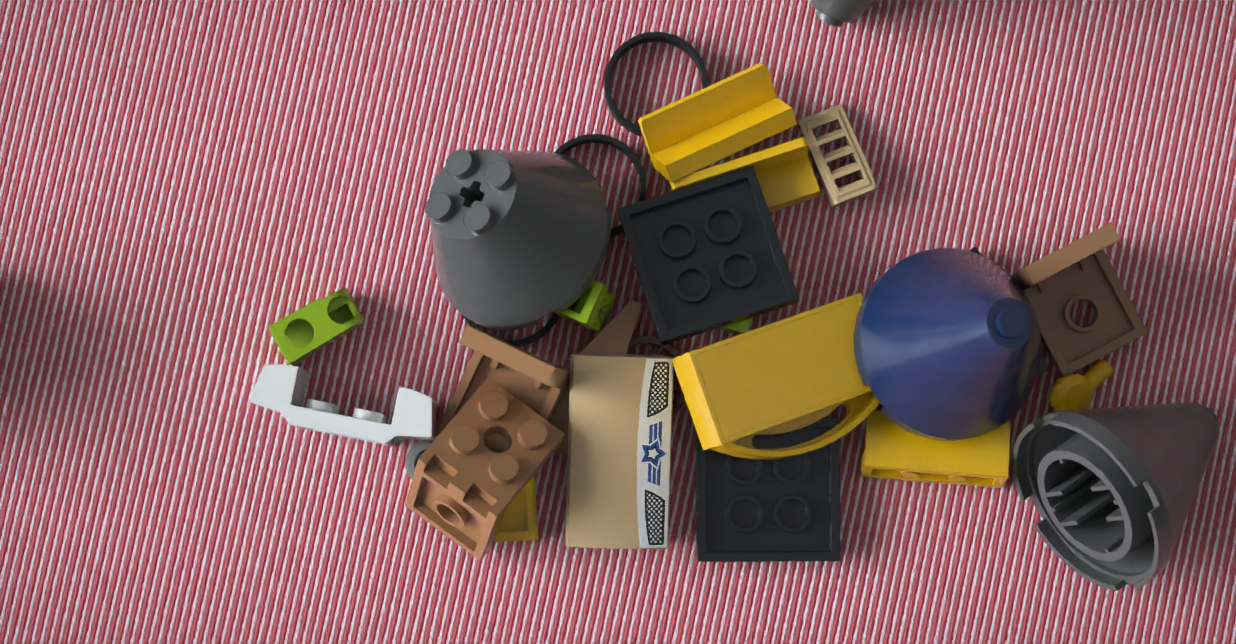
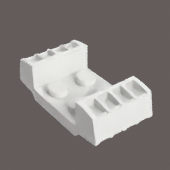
M264 365L249 399L251 403L282 413L289 425L301 429L388 446H394L403 439L434 440L437 437L435 433L438 429V403L425 394L399 386L391 425L385 424L387 416L378 412L354 408L353 417L339 415L340 406L307 399L305 408L302 407L309 372L293 365Z

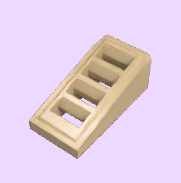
M842 104L797 121L802 136L806 138L809 154L831 209L871 194L878 189ZM837 121L838 130L815 138L812 129ZM841 138L844 139L846 146L823 155L820 146ZM848 155L851 156L853 163L830 172L827 163ZM857 172L860 180L837 188L834 180Z

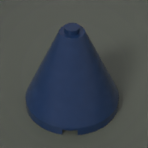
M937 248L922 251L903 259L877 278L866 293L857 314L854 330V353L863 385H869L873 394L883 406L880 410L890 420L906 431L924 438L939 441L965 440L984 435L1000 427L1012 418L1028 399L1035 385L1041 363L1040 328L1035 311L1026 293L1018 282L1000 265L989 258L968 250Z

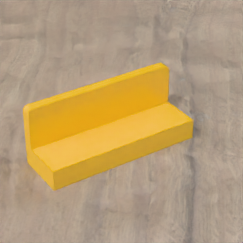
M763 63L747 68L644 115L638 120L654 169L670 182L676 181L797 125L792 107L777 97L768 67Z
M805 137L686 175L676 181L669 182L670 191H675L754 166L770 213L820 197V188L808 158V144Z
M872 411L866 418L865 450L860 460V477L1002 488L1009 477L1010 423L1006 422L995 430L977 437L957 441H939L908 432L890 420L882 411Z

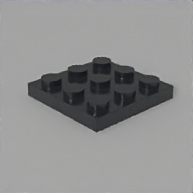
M754 166L617 209V214L661 346L799 302V296Z
M822 418L811 425L787 433L755 435L752 439V444L757 449H777L798 445L818 437L839 423V418ZM696 431V562L841 561L840 438L819 449L791 457L748 459L734 457L711 449L703 450Z

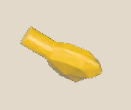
M1100 359L1083 375L1076 373L1057 379L1049 392L1051 406L1055 408V411L1088 409L1092 402L1094 390L1113 374V368L1107 361Z

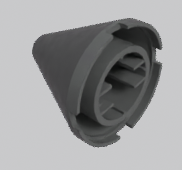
M1196 402L1066 410L1047 413L1025 427L1014 445L1013 473L1020 499L1025 500L1030 496L1032 497L1037 510L1043 518L1034 525L1054 553L1079 575L1094 584L1110 590L1118 591L1126 584L1134 585L1135 589L1141 588L1164 570L1171 557L1219 439L1218 419L1211 409Z

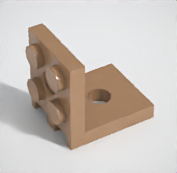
M1111 222L1011 275L1021 286L1032 304L1040 328L1041 341L1061 378L1148 333L1103 250L1120 240ZM1083 300L1093 307L1095 317L1088 327L1077 326L1071 320L1070 308L1075 301Z
M467 325L459 343L474 350V353L435 435L438 436L487 378L549 422L570 378V371L508 343L491 333ZM491 434L483 439L485 446L493 452L501 453L509 449L508 441L501 435Z
M487 378L418 458L405 506L481 561L493 545L505 510L561 444L565 434L498 384ZM491 434L501 435L508 441L509 449L501 453L493 452L485 446L483 439Z

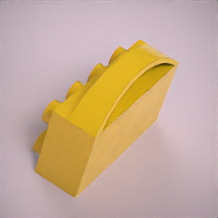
M861 292L671 359L703 450L711 449L734 457L748 459L791 457L826 446L846 435L864 421L880 402L873 394L869 385H863L855 360L854 330L857 314L863 301ZM839 405H843L847 409L846 417L833 428L804 443L777 449H757L752 444V439L755 435H775L791 432L819 421Z

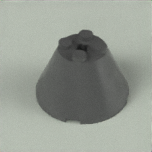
M465 149L454 151L449 155L445 167L436 177L430 190L429 199L425 205V213L430 218L436 273L443 293L453 307L462 315L476 324L491 329L518 330L538 325L537 319L548 315L554 310L560 308L564 311L586 291L603 264L610 242L611 214L610 209L606 206L601 185L583 165L559 153L477 149L469 152Z

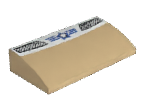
M571 354L565 546L604 549H668L674 366L671 359L673 357L664 355Z

